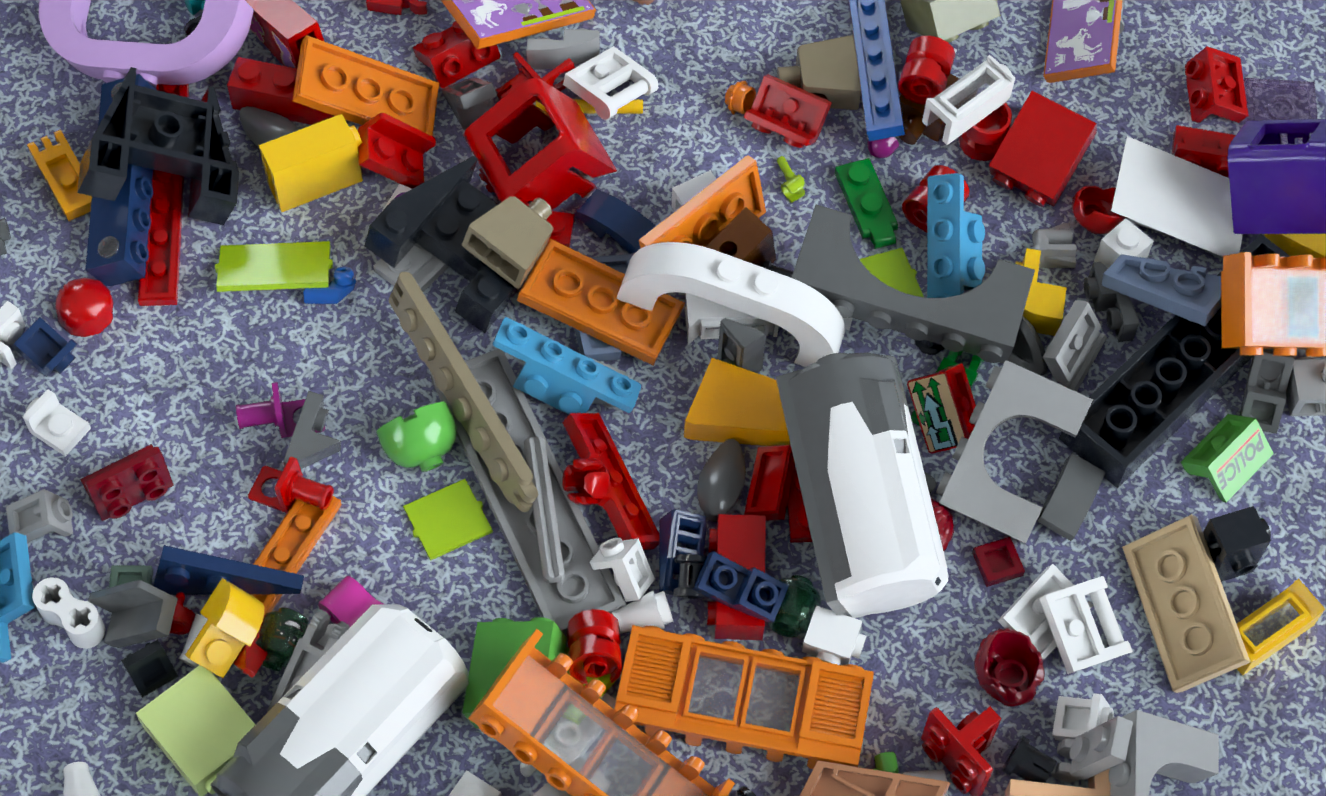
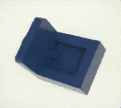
M39 317L16 340L12 348L41 374L47 377L54 369L61 374L76 357L71 352L77 346V343L73 339L67 342Z

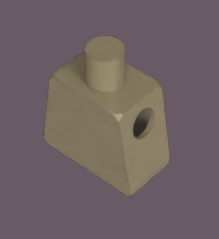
M853 35L801 45L797 48L796 66L777 67L778 79L832 102L830 108L859 109L861 84Z
M508 197L469 225L462 246L519 289L546 247L553 231L552 225L546 221L552 214L551 207L541 198H535L527 206L516 197Z

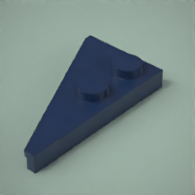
M164 545L153 586L170 595H176L178 592H183L185 595H211L220 580L224 578L250 595L300 594L304 575Z

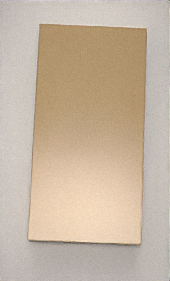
M1191 514L1122 547L1173 692L1186 691L1251 663L1196 516Z

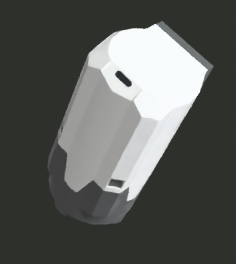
M869 352L834 353L818 359L816 363L804 369L776 376L825 601L836 615L858 618L870 614L907 608L937 595L948 581L947 564L896 357Z
M398 604L371 605L238 742L233 758L216 774V779L210 786L218 796H367L464 692L469 683L467 668L451 644L408 608Z

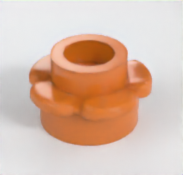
M746 81L737 82L728 88L725 95V104L728 105V109L733 115L736 112L745 115L746 110L752 108L756 98V90L754 87L748 86Z

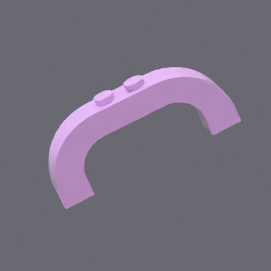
M40 0L39 20L47 42L75 69L90 77L102 79L108 83L125 78L130 68L133 67L137 68L136 74H140L154 87L157 84L184 85L198 82L221 70L235 57L248 35L254 11L245 0H205L201 20L190 35L172 44H151L88 38L86 21L91 0Z

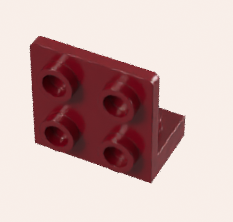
M152 444L80 479L102 521L108 518L117 519L123 517L130 512L132 506L146 499L148 501L159 499L167 492L168 488L174 486L159 447H153Z

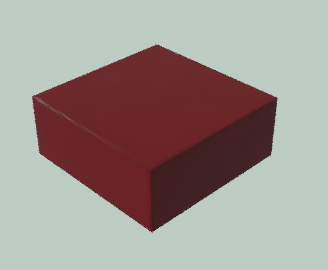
M1011 537L973 548L972 554L986 587L1024 575L1025 569Z

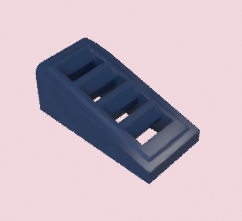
M673 509L659 520V592L664 591L665 594L673 595L674 589L678 588L679 580L673 579V573L679 574L680 564L675 562L677 555H704L707 529L706 516ZM677 542L686 544V548L677 546Z

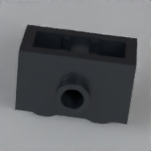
M1254 506L1212 518L1203 531L1221 582L1253 572L1271 542L1270 528L1265 519L1259 517Z

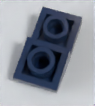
M596 189L574 213L600 239L607 233L629 254L641 249L638 240L656 227L640 212L620 199L599 189Z
M713 551L708 554L693 590L735 610L772 623L776 618L789 585L755 567L748 570Z

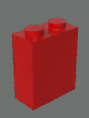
M1031 91L989 164L990 174L994 176L992 180L1007 190H1012L1014 186L1026 192L1024 197L1035 205L1044 207L1045 203L1054 207L1097 133V123Z

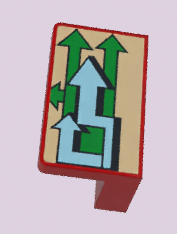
M963 363L948 366L936 373L914 378L907 382L929 453L933 454L954 449L957 447L961 437L969 439L975 427L969 420L976 404Z

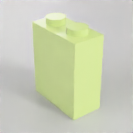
M200 665L136 712L142 727L198 796H204L208 792L210 794L216 793L210 784L216 779V774L233 758L238 742L256 725L215 675Z

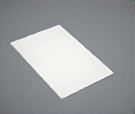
M1127 136L1111 211L1221 257L1240 253L1243 234H1234L1229 178Z

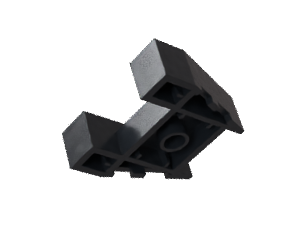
M131 67L81 159L77 193L115 201L127 178L128 164L191 178L188 217L224 225L237 204L239 170L236 161H232L228 148L230 140L227 131H223L219 117L221 109L214 87L208 86L204 96L199 101L135 85L137 68Z
M472 156L393 199L370 224L364 247L395 268L416 243L470 281L460 295L455 312L483 333H486L507 307L514 286L462 246L469 225L498 205L469 183L478 158Z

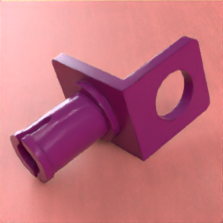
M273 382V396L270 397L269 401L236 405L239 429L274 423L275 427H279L281 438L292 437L297 425L293 421V415L295 411L303 408L305 399L282 402L278 382Z

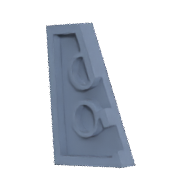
M1121 254L1103 273L1102 286L1203 326H1206L1221 308V276L1206 274L1207 268L1192 266L1191 271L1170 268L1167 261Z

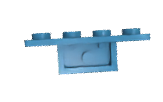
M962 174L929 176L927 206V298L957 296L963 294L964 289L972 290L982 283V278L985 274V264L982 260V241L985 238V227L982 222V215L964 211V176Z
M508 317L503 319L493 341V346L525 362L515 379L514 388L568 415L570 413H586L596 397L627 413H631L641 389L640 383Z
M15 532L0 540V662L2 663L11 659L8 623L35 608L32 598L33 585L27 536Z

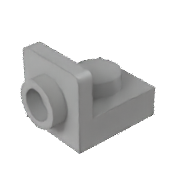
M42 489L6 506L9 535L14 532L26 535L27 543L52 531L64 537L73 534L71 520L73 511L68 500L48 490Z

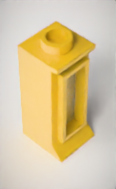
M1299 578L1286 590L1237 623L1251 662L1237 668L1242 676L1313 627L1324 612V606Z

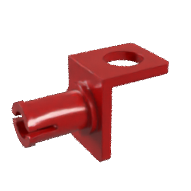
M516 51L512 55L519 73L504 85L495 89L498 99L501 100L522 82L531 78H539L561 92L566 88L563 85L564 79L553 85L555 79L560 74L574 69L575 66L569 58L541 78Z
M291 456L283 471L263 466L248 494V498L288 513L295 500L319 507L321 510H326L332 501L334 489L331 485H325L304 478L297 458ZM273 478L279 479L275 485L277 497L265 496L262 493V485L265 481Z

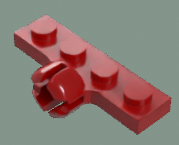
M570 413L562 423L580 459H574L573 465H568L564 470L562 477L563 490L566 492L578 491V493H568L567 498L577 505L597 504L603 507L618 538H621L622 541L639 538L643 550L655 549L659 545V532L600 414Z

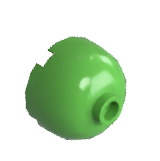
M444 401L413 410L415 414L404 419L402 416H399L376 431L380 445L391 461L405 468L420 466L422 472L435 469L444 463L441 457L452 449L456 440L457 429L451 409H449Z

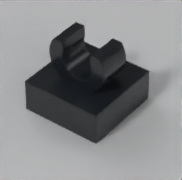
M158 639L152 643H147L142 649L133 654L126 655V658L121 660L142 698L179 677Z

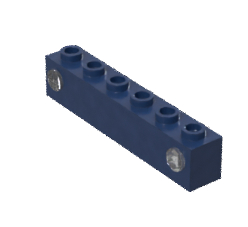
M136 74L135 85L156 90L140 74ZM125 78L102 84L98 126ZM128 164L127 178L115 201L92 196L85 270L94 278L100 280L105 286H114L145 278L146 261L149 258L147 246L148 232L151 227L150 205L151 198L153 197V169Z

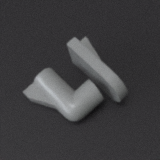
M1062 223L1049 229H1037L1033 232V246L1030 249L1041 251L1039 268L1076 267L1075 256L1077 247L1076 244H1072L1073 233L1070 223Z

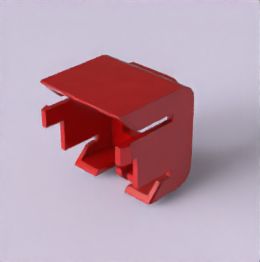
M531 78L519 84L474 121L464 132L467 144L474 156L478 158L477 161L481 167L479 169L481 180L487 183L485 187L488 192L496 193L500 202H503L508 197H516L528 206L530 200L533 201L535 198H541L553 210L574 193L585 198L597 189L594 183L569 170L571 167H575L592 178L617 172L616 167L578 103L539 78ZM535 101L541 103L545 107L547 112L535 106L533 103ZM555 125L559 131L558 137L514 173L510 172L491 138L497 135L513 144L536 126L545 131Z

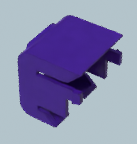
M1326 119L1246 121L1231 141L1228 149L1234 234H1326ZM1281 134H1287L1288 144H1282ZM1298 138H1302L1303 144H1298Z

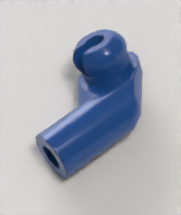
M338 267L335 270L334 279L329 283V287L304 288V304L339 303L355 288L356 279L354 278V271L349 267Z

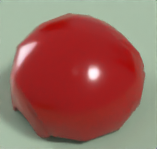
M1083 186L1074 195L1072 201L1074 216L1078 223L1087 231L1093 234H1108L1126 218L1111 211L1115 187L1102 189L1097 186Z
M86 277L74 279L64 284L62 289L58 291L55 303L58 322L70 335L88 337L99 334L112 322L113 298L110 290L100 280Z

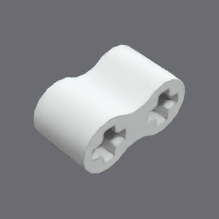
M53 577L43 579L33 589V602L43 620L51 625L64 628L75 646L88 649L95 647L102 641L106 629L97 608L88 601L74 598L63 580Z

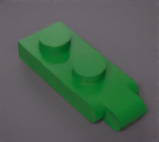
M870 158L836 166L835 176L862 239L870 238L874 249L896 244L894 231L898 230V223Z

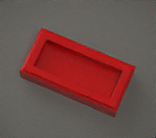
M791 444L758 447L744 515L766 516V521L784 520L795 469Z

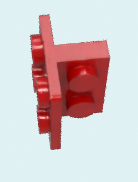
M991 706L981 714H978L976 711L971 712L958 724L957 728L938 707H935L929 713L921 736L923 741L922 747L925 753L935 763L941 761L951 772L950 779L952 783L963 794L969 792L972 796H982L993 771L990 764L981 756V753L990 747L1002 719Z

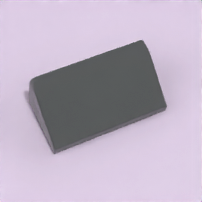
M727 318L720 321L717 359L758 373L763 368L766 343L765 333Z

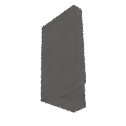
M141 580L91 592L88 599L90 603L112 613L104 643L117 648L169 636L178 598Z

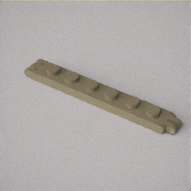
M401 272L388 301L399 318L402 329L408 333L417 348L419 358L427 365L435 379L437 388L445 395L452 407L455 418L461 422L470 437L473 448L479 452L487 465L492 480L498 484L510 503L515 504L520 511L528 512L538 497V490L532 482V471L413 275L409 272Z

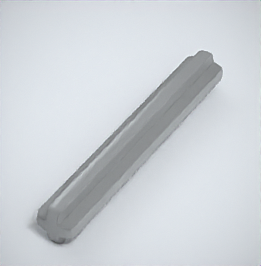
M540 436L529 437L524 441L527 465L533 473L532 482L538 490V497L533 502V511L543 580L546 583L561 582L565 578L545 439Z

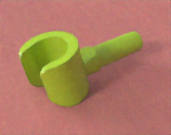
M780 156L777 158V163L787 180L781 184V191L793 203L805 195V190L803 189L805 185L804 178L799 174L795 175L785 157Z

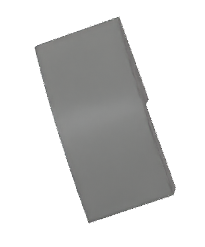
M584 28L564 29L563 40L528 38L526 49L527 63L533 69L542 70L555 69L569 58L573 61L574 65L586 62L600 53V31Z

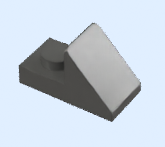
M476 77L468 78L441 89L463 130H466L474 121L492 107L490 99L497 97L493 83Z
M308 391L283 461L284 468L291 456L297 458L300 469H303L341 451L340 440L315 432V430L322 432L329 412L328 409L323 408L324 395Z

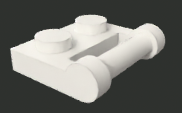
M614 46L565 73L563 82L564 86L595 107L597 115L603 120L616 115L617 109L641 95L648 96L658 89V81L651 72ZM628 80L634 82V84L611 97L606 94Z
M1104 576L1039 598L1067 674L1133 652L1129 641H1124L1106 595L1105 589L1108 586ZM1086 595H1090L1109 645L1107 648H1104L1086 601Z

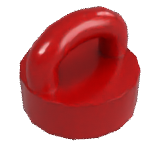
M178 592L175 595L178 600L170 633L184 635L190 632L195 619V613L183 606L185 594Z

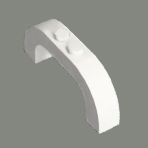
M656 243L645 246L635 252L629 262L616 298L652 312L657 298L661 295L673 292L687 293L768 321L787 330L796 338L800 346L794 363L804 367L816 363L818 359L826 355L839 353L845 333L844 320L838 309L825 296L810 286L719 251L688 243Z

